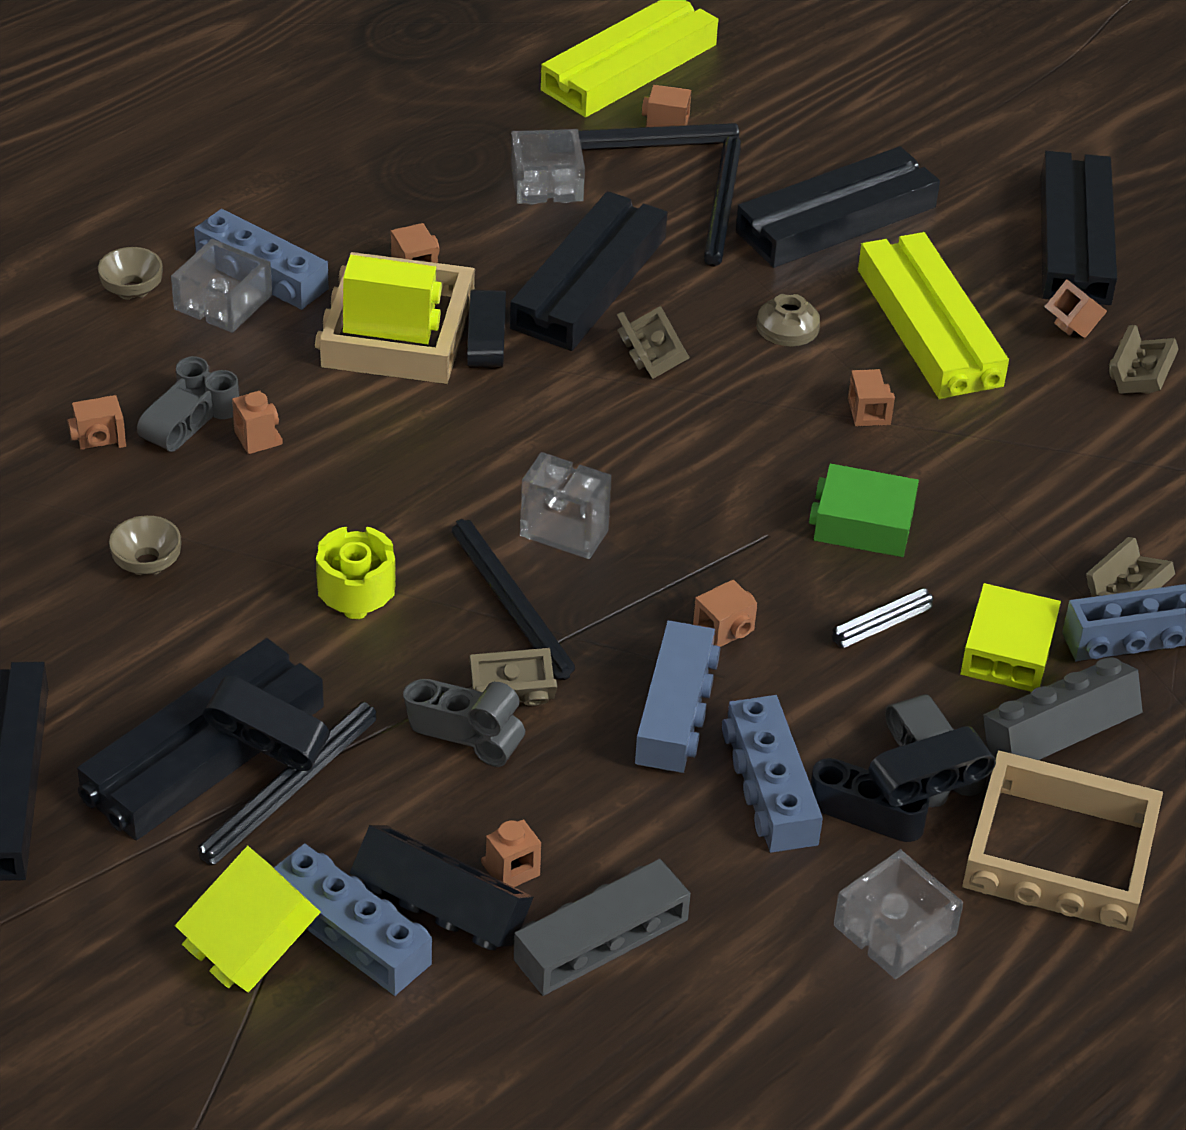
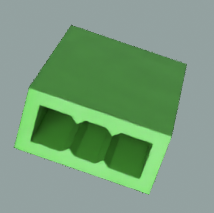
M830 463L827 477H819L815 499L821 501L820 503L813 502L809 524L816 525L814 541L904 557L919 480Z

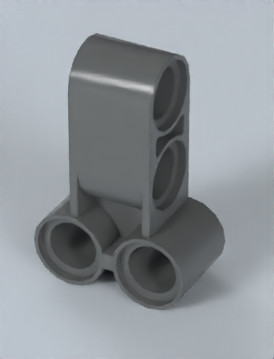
M190 356L180 360L176 365L177 383L142 414L137 425L138 436L173 452L181 447L212 417L218 419L232 418V398L239 397L238 378L233 372L217 370L210 373L207 361L197 356Z
M419 679L409 683L403 691L408 719L413 731L474 747L476 755L488 765L494 767L503 766L525 736L524 725L518 718L512 715L519 706V697L510 686L502 682H491L483 692L431 679Z
M927 694L890 704L886 707L885 716L888 728L900 747L954 730L933 699ZM987 777L953 790L965 796L977 795L985 788ZM950 791L928 797L930 801L929 807H939L945 804L949 798Z

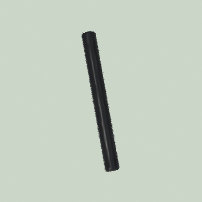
M736 123L559 131L548 133L547 145L549 151L714 144L724 143V139L729 136L733 139L739 138V127Z
M729 136L724 139L704 251V262L707 265L714 264L718 266L722 263L741 150V140L738 137L733 139Z
M462 518L457 520L456 525L452 527L453 536L534 649L550 648L553 676L555 679L562 678V680L570 678V674L575 671V665L471 520L464 521Z
M360 702L329 730L330 736L309 771H299L289 766L285 768L198 845L197 849L200 859L208 865L218 863L370 727L377 719L375 708L369 706L366 702Z

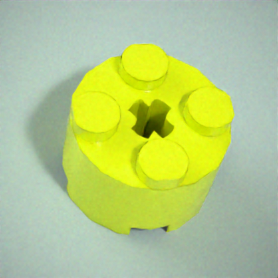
M341 527L328 533L319 542L316 556L318 596L327 606L339 612H344L345 616L350 619H362L368 612L384 606L395 595L393 543L384 533L371 527H366V532H347V527Z

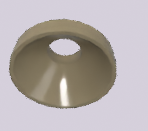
M124 247L111 251L100 260L98 265V274L102 285L108 291L126 300L146 296L162 279L163 268L160 257L156 253L141 247ZM130 282L139 283L135 285H125Z
M780 294L761 306L758 311L756 327L762 337L774 344L800 346L813 341L817 337L820 329V316L815 307L798 294ZM785 307H786V308H794V309H798V310L788 311V310H785V309H783V308H785Z
M138 516L120 523L110 535L109 546L112 558L121 568L137 575H155L171 566L177 560L181 550V535L176 525L167 519L157 516ZM146 554L158 557L154 562L140 563L137 561L138 557Z

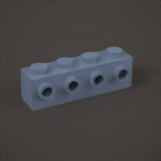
M220 209L194 228L196 256L301 310L329 289L327 261L224 209Z
M1186 584L1069 600L1062 635L1075 661L1186 646Z
M667 621L637 734L635 764L684 773L687 758H695L699 733H695L694 729L695 727H703L706 703H701L702 697L710 698L713 674H708L709 669H717L720 655V646L714 645L715 628Z
M777 695L730 701L728 718L722 720L723 737L726 744H732L735 772L743 775V790L747 805L754 806V821L758 836L765 837L770 853L819 845L823 817Z
M304 843L274 867L275 870L321 911L306 929L394 996L432 965V937L421 924L412 923L401 915L391 902L386 899L381 900L367 890L357 877L349 876L336 867L326 854L317 853Z

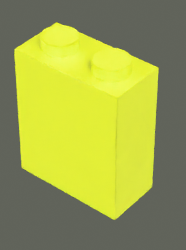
M350 255L343 277V333L428 345L431 331H438L441 314L440 309H435V303L439 304L442 289V282L436 281V266Z
M984 583L965 647L960 675L1030 692L1040 687L1061 601Z
M247 845L177 922L175 927L187 937L182 945L201 962L207 957L215 964L209 971L222 984L230 988L236 983L249 993L321 911L265 859Z

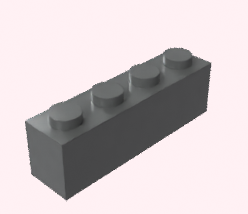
M1103 658L1097 661L1096 665L1080 672L1069 673L1064 679L1049 686L1038 687L1031 694L1015 701L1002 703L999 708L983 714L987 748L995 759L999 750L1040 760L1143 713L1138 669L1121 662L1117 658Z
M661 859L646 866H639L632 870L629 875L611 884L601 885L592 894L574 903L564 904L556 912L539 921L525 924L519 931L515 932L514 961L542 996H545L688 921L691 893Z

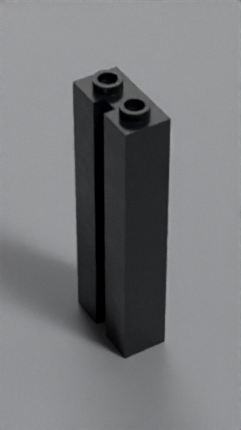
M899 146L738 204L735 232L775 268L936 208L940 180L925 167L919 168L917 160Z
M1045 151L1040 176L1043 299L1050 300L1067 279L1098 304L1112 305L1117 282L1111 157L1085 154L1084 161L1072 160V153Z
M607 191L511 300L510 329L573 351L666 239L668 211L644 203L640 208L633 207L630 198Z
M265 638L78 766L80 785L78 793L88 807H96L101 811L116 830H124L137 841L260 753V751L214 728L203 716V710L224 677L234 676L311 716L324 707L323 679L302 663L295 666L289 661V654L268 638Z
M11 662L10 669H0V881L26 880L49 691L45 662Z

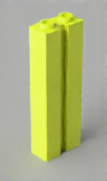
M659 0L542 63L541 91L586 118L714 47L717 42L718 18L702 9L694 12L691 3L686 0Z
M921 232L899 236L897 244H890L887 239L861 243L858 271L938 399L1004 387L1009 358L926 233Z

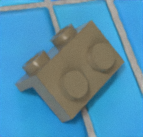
M661 306L631 323L623 311L617 314L623 325L617 331L627 348L632 345L634 346V349L629 351L633 361L639 370L646 367L652 379L690 358Z
M1129 325L1123 339L1119 341V347L1114 358L1109 363L1110 377L1116 381L1119 393L1141 392L1147 394L1160 391L1179 350L1176 339L1167 338L1141 341L1137 325Z
M1127 537L1088 571L1087 581L1091 597L1161 588L1175 575L1173 561L1140 556L1136 538Z
M550 648L471 654L469 656L472 690L483 692L489 683L495 681L510 686L517 693L519 702L524 701L527 706L543 705L548 703L549 699L555 698L557 681L553 677Z

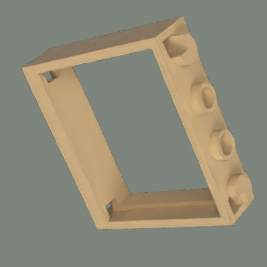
M351 252L350 255L436 266V281L442 282L441 295L451 297L436 348L340 335L343 327V277L347 265H342L339 273V287L334 286L332 290L331 309L326 308L324 313L323 331H318L316 335L315 348L320 350L321 367L448 384L469 315L471 289L474 290L475 268Z
M998 750L996 765L989 781L968 857L962 887L982 892L983 894L1013 900L1024 905H1032L1055 911L1066 916L1078 917L1109 927L1132 931L1140 903L1163 792ZM1000 793L1141 828L1128 891L984 854Z

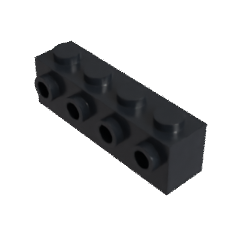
M369 825L350 871V874L363 880L362 883L367 890L379 895H385L388 892L399 898L398 905L420 914L424 910L436 916L434 922L437 925L454 932H459L461 928L473 934L472 941L475 944L493 951L497 947L514 945L515 932L521 929L534 898L387 825Z

